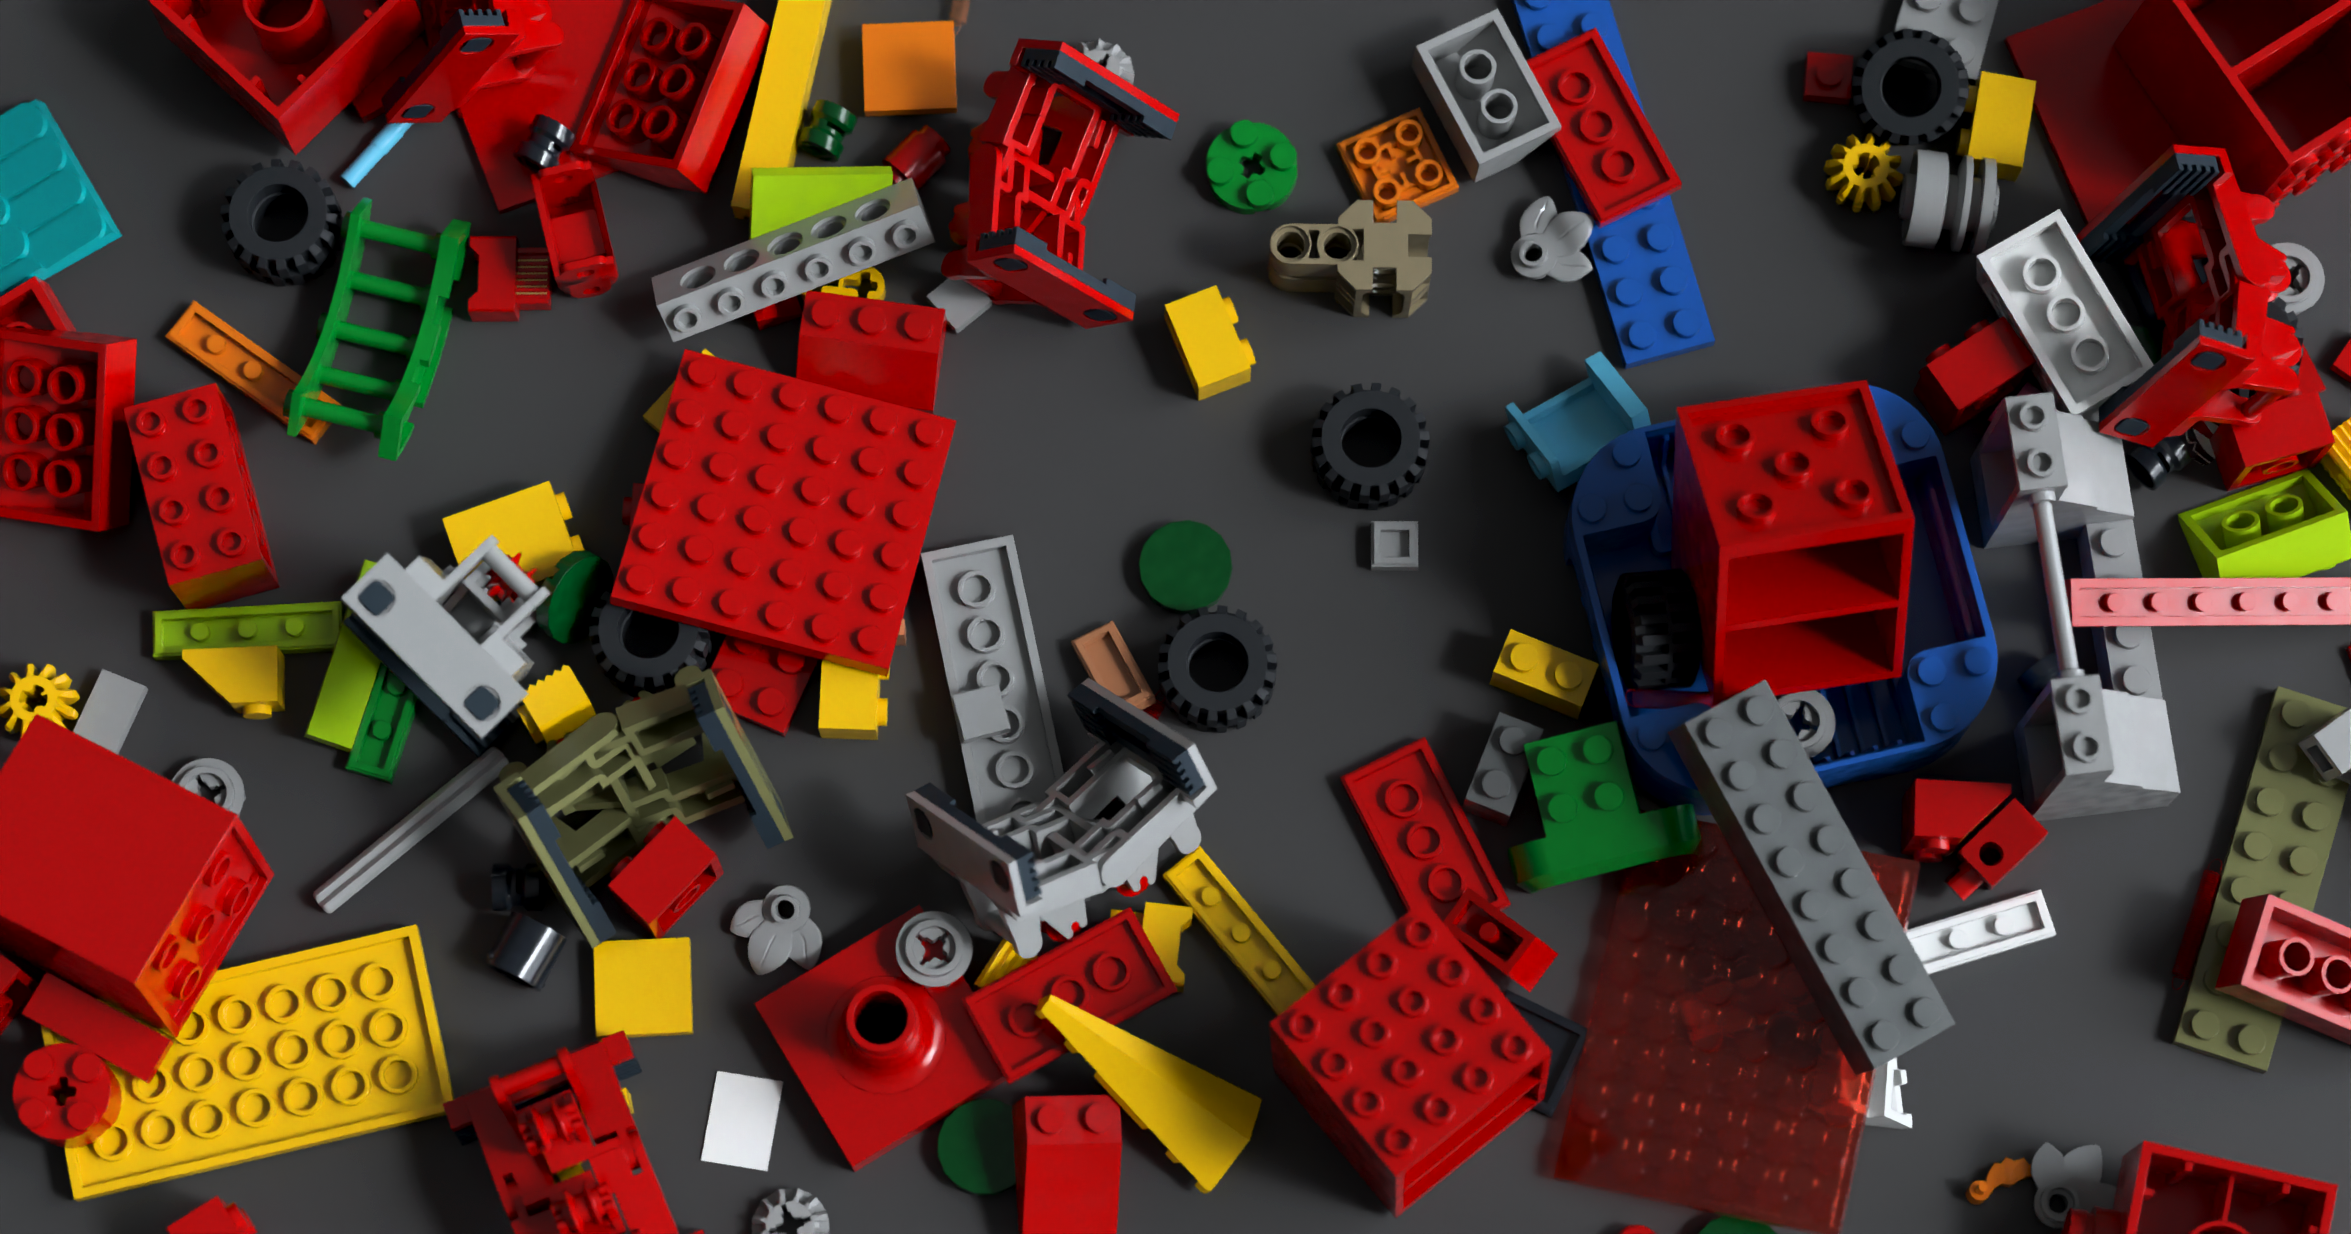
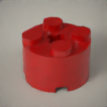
M57 1043L35 1050L27 1055L14 1081L13 1102L21 1122L39 1137L55 1146L79 1148L96 1141L99 1136L107 1129H110L116 1122L121 1109L122 1093L120 1084L113 1071L97 1055L80 1045ZM70 1086L76 1091L75 1097H68L64 1104L59 1100V1097Z

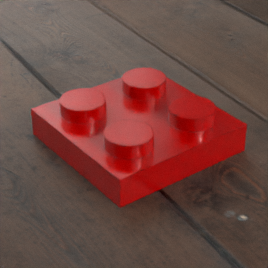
M726 635L711 670L737 717L785 737L821 659Z

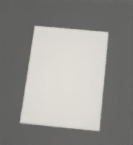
M717 1071L701 1161L767 1171L783 1081Z

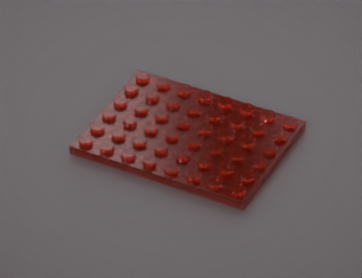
M1697 820L1701 841L1693 854L1665 858L1624 869L1554 1178L1556 1181L1810 1234H1841L1877 1069L1855 1075L1718 824ZM1861 851L1906 933L1920 872V863L1918 861Z

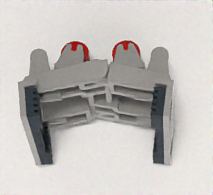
M1087 678L1068 693L1067 696L1072 700L1071 704L1076 708L1075 711L1080 716V721L1084 723V729L1089 732L1087 735L1091 742L1096 745L1044 792L1047 798L1043 802L1032 803L989 822L980 824L953 806L956 804L955 799L931 783L906 794L918 847L929 854L941 869L959 880L974 913L977 926L986 932L994 931L1012 944L1015 953L1025 959L1033 958L1041 950V932L1046 933L1054 941L1064 942L1074 938L1081 931L1082 927L1087 925L1084 899L1103 893L1109 887L1116 889L1121 895L1127 897L1139 895L1146 890L1149 884H1153L1156 880L1158 850L1168 838L1181 853L1189 854L1195 851L1201 842V833L1193 813L1217 790L1195 743L1090 678ZM1115 797L1125 806L1111 820H1106L1105 818L1101 820L1094 819Z

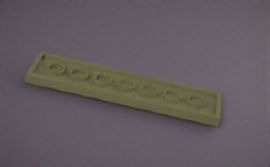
M2280 686L2274 689L2222 867L2219 887L2214 898L2213 907H2211L2210 916H2208L2207 925L2202 936L2171 1044L2262 1074L2267 1072L2283 1017L2215 989L2242 899L2271 894L2311 912L2314 910L2349 784L2337 778L2325 782L2298 743L2339 712L2347 709L2346 707Z

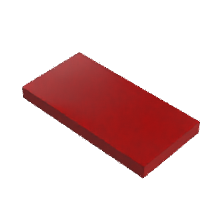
M1596 27L1526 60L1562 126L1560 131L1550 137V140L1599 229L1681 189L1682 182Z
M1425 737L1340 777V782L1407 913L1424 900L1443 922L1468 887L1501 911L1510 907L1511 903Z
M1129 907L966 996L961 1002L1007 1085H1010L1070 1052L1063 1044L1067 1039L1048 1018L1040 1019L1035 1014L1040 999L1051 994L1105 1022L1117 1026L1177 993L1178 990L1133 910Z

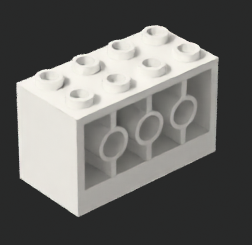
M2060 209L1977 255L1976 279L1999 318L2002 316L2006 318L2036 360L2031 371L2044 393L2053 392L2055 407L2058 411L2082 415L2083 419L2098 422L2099 407L2121 387H2130L2153 366L2152 361Z

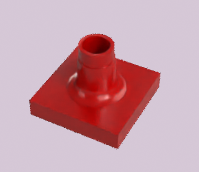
M920 905L754 1003L758 1013L854 1172L952 1114L959 1106L977 1099L1005 1082L1004 1077L961 1002L963 998L973 993L965 978L961 976L948 987L939 986L927 989L921 984L909 981L897 963L895 947L898 934L907 921L920 913H924ZM919 937L917 938L926 949L922 965L927 961L930 962L934 957L939 958L941 961L944 959L947 963H950L942 952L944 944L941 940L938 939L937 942L931 944L928 941L924 942ZM879 1007H896L908 1013V1022L903 1034L888 1044L870 1043L863 1039L856 1030L860 1020L868 1012Z

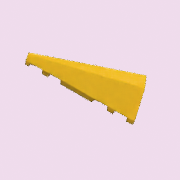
M1051 994L1040 999L1035 1014L1040 1019H1049L1067 1039L1063 1044L1071 1053H1080L1096 1070L1093 1077L1142 1129L1149 1128L1168 1148L1165 1153L1166 1156L1173 1163L1181 1162L1197 1180L1194 1186L1204 1194L1211 1192L1250 1141L1262 1099Z

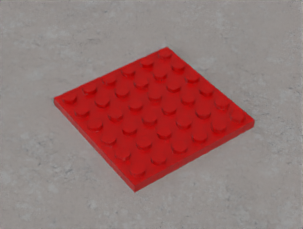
M685 349L611 593L610 604L887 677L957 420Z

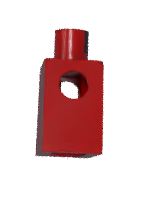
M2014 798L1958 852L1957 857L1962 864L1944 882L1963 902L1982 884L1991 891L2045 840L2049 832ZM1987 848L1996 850L2000 855V859L1992 866L1984 864L1980 859V855Z

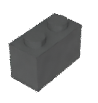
M1499 712L1462 807L1463 811L1501 826H1507L1529 770L1524 744L1541 740L1544 729Z

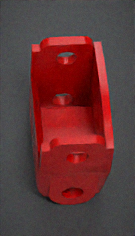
M573 161L539 170L538 173L532 174L531 180L558 288L566 294H571L574 298H589L609 291L612 288V284L618 280L619 272L591 162Z

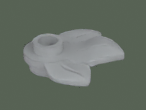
M1549 196L1539 198L1533 202L1520 219L1521 238L1516 241L1511 251V261L1515 271L1522 277L1531 280L1549 276L1561 283H1569L1583 278L1593 269L1588 258L1580 252L1591 236L1594 226L1593 217L1577 211L1562 212L1557 215L1555 204ZM1531 249H1539L1542 251V256L1539 260L1531 262L1525 258L1527 252Z
M789 884L777 886L767 894L765 899L750 900L742 904L732 918L730 931L738 936L750 938L748 943V959L757 975H764L774 971L786 962L788 957L801 967L811 970L817 964L821 954L822 933L818 926L809 918L811 904L808 896L797 886ZM787 900L793 904L794 914L792 917L785 918L779 914L778 904L780 901Z
M2046 1142L2035 1153L2030 1167V1174L2038 1189L2034 1196L2033 1207L2036 1216L2043 1224L2051 1228H2063L2069 1208L2086 1209L2088 1213L2091 1212L2095 1205L2109 1209L2113 1208L2116 1187L2100 1183L2103 1166L2100 1146L2095 1144L2078 1147L2063 1157L2059 1150ZM2058 1196L2065 1202L2064 1212L2056 1213L2051 1210L2049 1206L2051 1197Z

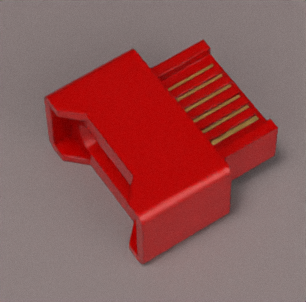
M470 236V248L474 251V258L478 261V291L468 299V313L472 322H519L520 310H551L552 265L547 248H521L517 236Z

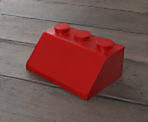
M809 290L805 295L799 332L796 378L922 412L934 413L947 331L946 311L943 308Z

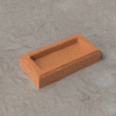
M1113 621L1071 641L1072 648L1090 679L1140 710L1156 703L1153 692Z

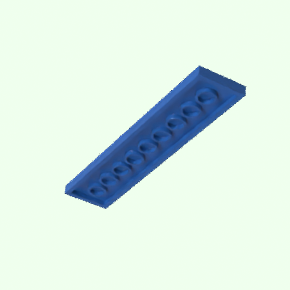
M1511 0L1529 59L1596 27L1644 114L1609 0ZM1560 158L1575 210L1591 215ZM1670 195L1600 229L1594 220L1593 230L1586 246L1624 369L1714 346L1715 338Z

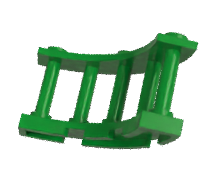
M363 197L353 211H347L344 216L341 237L346 239L332 302L328 313L323 312L319 318L316 330V338L319 341L305 373L294 390L289 389L283 405V416L289 417L287 435L293 437L298 435L308 417L374 433V438L380 439L378 457L396 461L414 430V423L407 422L414 406L424 407L440 362L454 308L445 306L447 299L450 298L453 280L461 282L471 223L453 219L442 233L437 232L435 236L369 221L373 199ZM366 239L431 254V259L436 260L432 284H426L424 288L359 272ZM357 290L419 305L421 311L425 312L419 334L413 333L411 337H406L346 322L354 291ZM340 340L406 355V360L409 363L403 379H396L394 383L332 368L331 365ZM327 385L389 400L390 405L386 411H380L377 415L317 399L323 386Z

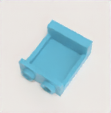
M1601 351L1585 359L1589 378L1524 414L1514 402L1505 406L1509 424L1504 426V430L1509 441L1516 450L1524 448L1528 453L1527 459L1535 475L1540 480L1547 478L1557 492L1579 481L1590 460L1610 441L1631 430L1651 425L1648 409Z

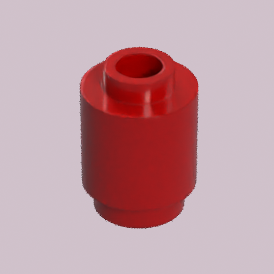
M924 125L919 131L912 130L882 160L884 166H891L892 185L912 178L917 190H919L946 163L944 157L951 150L945 140L934 129Z

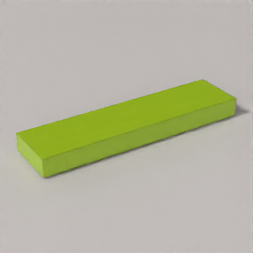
M367 559L362 562L356 583L376 564L375 562ZM348 607L343 621L353 613ZM343 622L304 737L350 752L381 661Z
M342 601L152 611L153 658L156 661L182 659V649L277 645L283 654L333 651L344 619V604Z

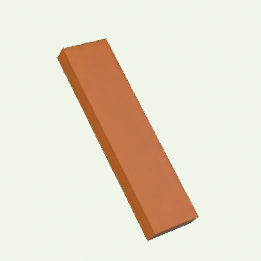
M193 300L166 334L167 340L288 426L289 417L283 416L285 397L289 389L294 390L302 376ZM321 390L317 400L342 406ZM308 417L298 434L316 445L332 423Z

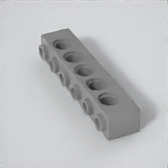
M909 178L652 277L656 306L673 342L927 246L934 243L935 239L920 195L913 179Z

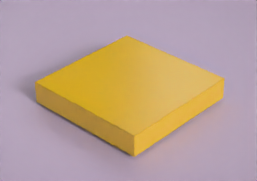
M689 937L604 941L594 948L595 1028L597 1039H602L621 1030H624L628 1038L693 1034L691 940Z

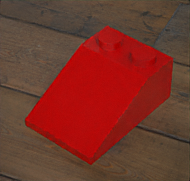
M1111 1095L1025 1096L1012 1105L1019 1234H1117L1122 1153L1121 1115L1118 1102Z

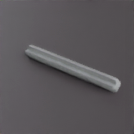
M490 747L316 889L313 893L316 902L325 912H334L499 777L502 768L509 764L505 755L497 747Z

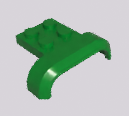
M1612 721L1524 744L1546 837L1507 849L1515 885L1533 894L1539 890L1665 858L1694 853L1701 841V835L1693 804L1678 805L1641 813L1619 721Z

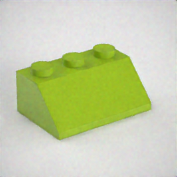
M2307 468L2178 514L2179 523L2203 578H2300L2319 570L2333 568L2338 563L2351 559V531L2348 511Z

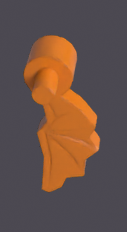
M2007 1157L2001 1163H1994L1988 1171L1985 1181L1976 1180L1966 1189L1967 1200L1971 1204L1980 1205L1990 1196L1995 1188L1999 1186L2009 1188L2021 1180L2031 1178V1164L2025 1158L2012 1160Z

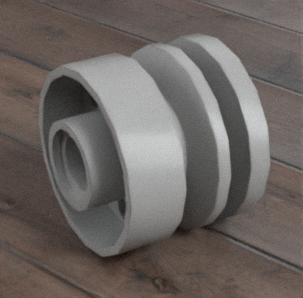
M1915 149L1909 173H1905L1900 196L1899 219H1902V244L1934 249L1941 229L1949 230L1951 251H1960L1965 233L1969 232V253L1979 255L1984 252L1989 235L1995 226L2000 189L1997 181V160L1983 157L1977 176L1974 177L1973 157L1964 155L1958 167L1957 175L1949 174V158L1946 152Z

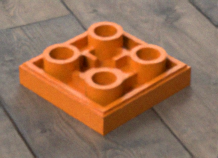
M954 21L862 24L865 117L957 113Z
M1420 107L1336 144V151L1360 199L1373 200V222L1389 223L1396 220L1397 200L1414 201L1420 208H1423L1453 195L1459 190V186Z

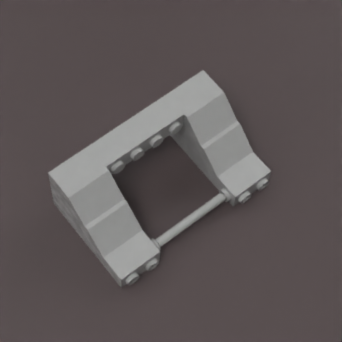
M2053 392L2005 397L1970 458L1984 549L2031 543L2039 544L2060 672L2057 676L2058 679L2049 681L2013 730L2025 809L2037 821L2169 806L2181 792L2166 702L2162 697L2151 627H2091L2099 674L2085 676L2084 670L2078 669L2058 540L2077 538L2083 579L2143 578L2133 523L2134 510L2122 439L2099 432V422L2083 419L2082 415L2056 411Z

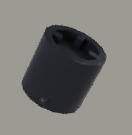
M511 912L493 948L487 953L485 964L508 979L540 992L545 987V981L567 940L561 934L542 923L520 913Z

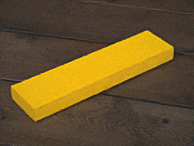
M1200 845L1195 851L1189 853L1163 874L1162 878L1185 906L1193 907L1194 917L1276 1016H1279L1316 986Z

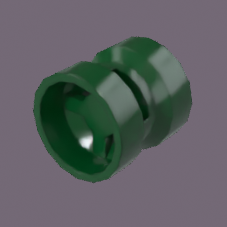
M819 99L811 111L812 121L808 127L802 129L797 139V144L809 154L824 161L835 163L838 162L844 150L842 142L845 136L852 134L858 119L844 107L828 100Z

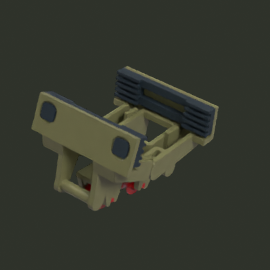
M697 666L684 667L675 675L674 682L676 687L656 694L642 690L638 693V697H635L632 701L627 700L622 706L616 707L617 715L604 712L593 716L573 733H566L564 738L557 740V742L556 740L549 741L546 754L528 768L522 762L517 761L507 764L499 773L501 782L493 787L566 915L592 948H595L617 932L589 887L611 872L625 857L632 856L645 847L644 838L659 822L664 821L668 824L676 816L686 825L745 802L750 818L767 849L794 838L781 800L711 668L701 672ZM702 734L704 761L665 774L661 766L695 745L696 741L693 737ZM653 762L657 769L649 771L646 766ZM631 769L636 776L625 780L623 774ZM603 809L577 831L554 815L560 810L566 816L574 811Z

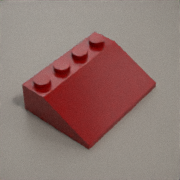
M631 0L576 133V140L569 151L576 156L667 187L706 194L772 28L745 3L726 0Z
M0 327V517L96 532L129 524L132 441L123 408L134 405L136 338L90 332Z

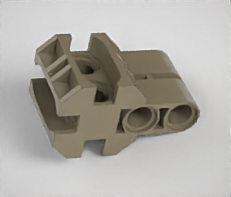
M1356 200L1338 217V224H1284L1278 227L1271 235L1268 259L1269 280L1279 290L1288 292H1334V299L1352 317H1369V295L1392 296V318H1409L1427 301L1432 274V257H1428L1429 240L1432 237V219L1414 201L1397 200L1396 223L1373 222V200Z

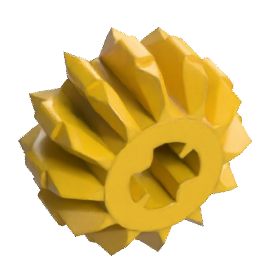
M1872 133L1866 135L1863 144L1860 143L1854 134L1847 137L1846 147L1835 144L1831 150L1833 159L1827 160L1823 169L1825 173L1831 176L1825 183L1826 190H1840L1835 200L1837 205H1841L1847 199L1853 201L1852 210L1854 213L1860 212L1863 202H1866L1873 212L1879 210L1881 199L1891 202L1896 195L1894 187L1900 186L1903 180L1902 173L1896 170L1902 162L1901 157L1898 155L1887 156L1891 148L1889 141L1883 142L1879 147L1873 145L1875 138ZM1862 167L1864 168L1863 173L1859 176L1856 175V168ZM1869 170L1872 173L1871 177L1868 179L1863 178V174Z
M27 663L25 669L26 677L21 678L17 673L10 672L9 679L14 684V687L12 689L7 687L0 688V697L8 701L0 705V716L2 718H9L4 727L10 734L20 731V738L36 713L65 728L67 727L62 723L64 718L69 720L78 719V712L69 705L76 703L80 699L79 693L76 690L68 689L72 679L66 673L56 676V668L51 664L44 666L39 674L34 664ZM42 697L47 700L45 707L36 706L34 710L30 707L32 701L40 702Z

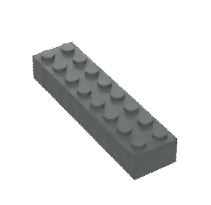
M1766 679L1669 731L1667 734L1855 1075L1879 1068L1954 1025L1955 1022Z

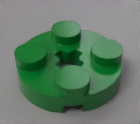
M1239 120L1232 127L1221 132L1208 150L1206 174L1210 189L1215 199L1233 212L1251 215L1255 214V211H1264L1269 208L1273 210L1288 199L1295 187L1297 180V152L1289 139L1278 129L1265 123ZM1253 158L1259 160L1260 168L1264 170V173L1261 176L1253 173L1250 178L1244 177L1242 175L1244 167L1240 163L1244 160L1250 161Z

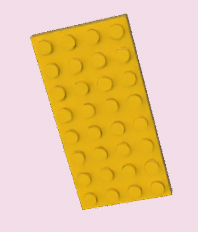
M415 924L218 970L177 1038L100 1000L171 1039L174 1043L150 1084L100 1058L111 1068L120 1084L122 1093L121 1109L116 1122L110 1129H107L99 1136L96 1141L84 1147L64 1148L74 1200L80 1202L446 1115L442 1104L453 1100L454 1094L419 927ZM41 1025L45 1047L57 1043L75 1044ZM69 1086L65 1093L60 1094L59 1100L65 1104L68 1097H75L76 1091Z

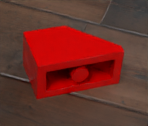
M1469 887L1443 921L1445 926L1458 940L1528 992L1532 991L1558 955L1557 952Z

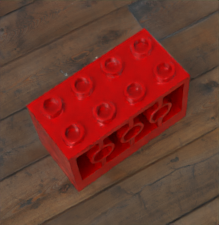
M212 383L123 408L168 585L186 609L208 608L279 588L280 584L236 416L218 385Z

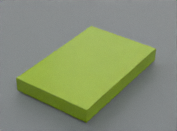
M891 166L751 168L748 240L891 186L893 183Z

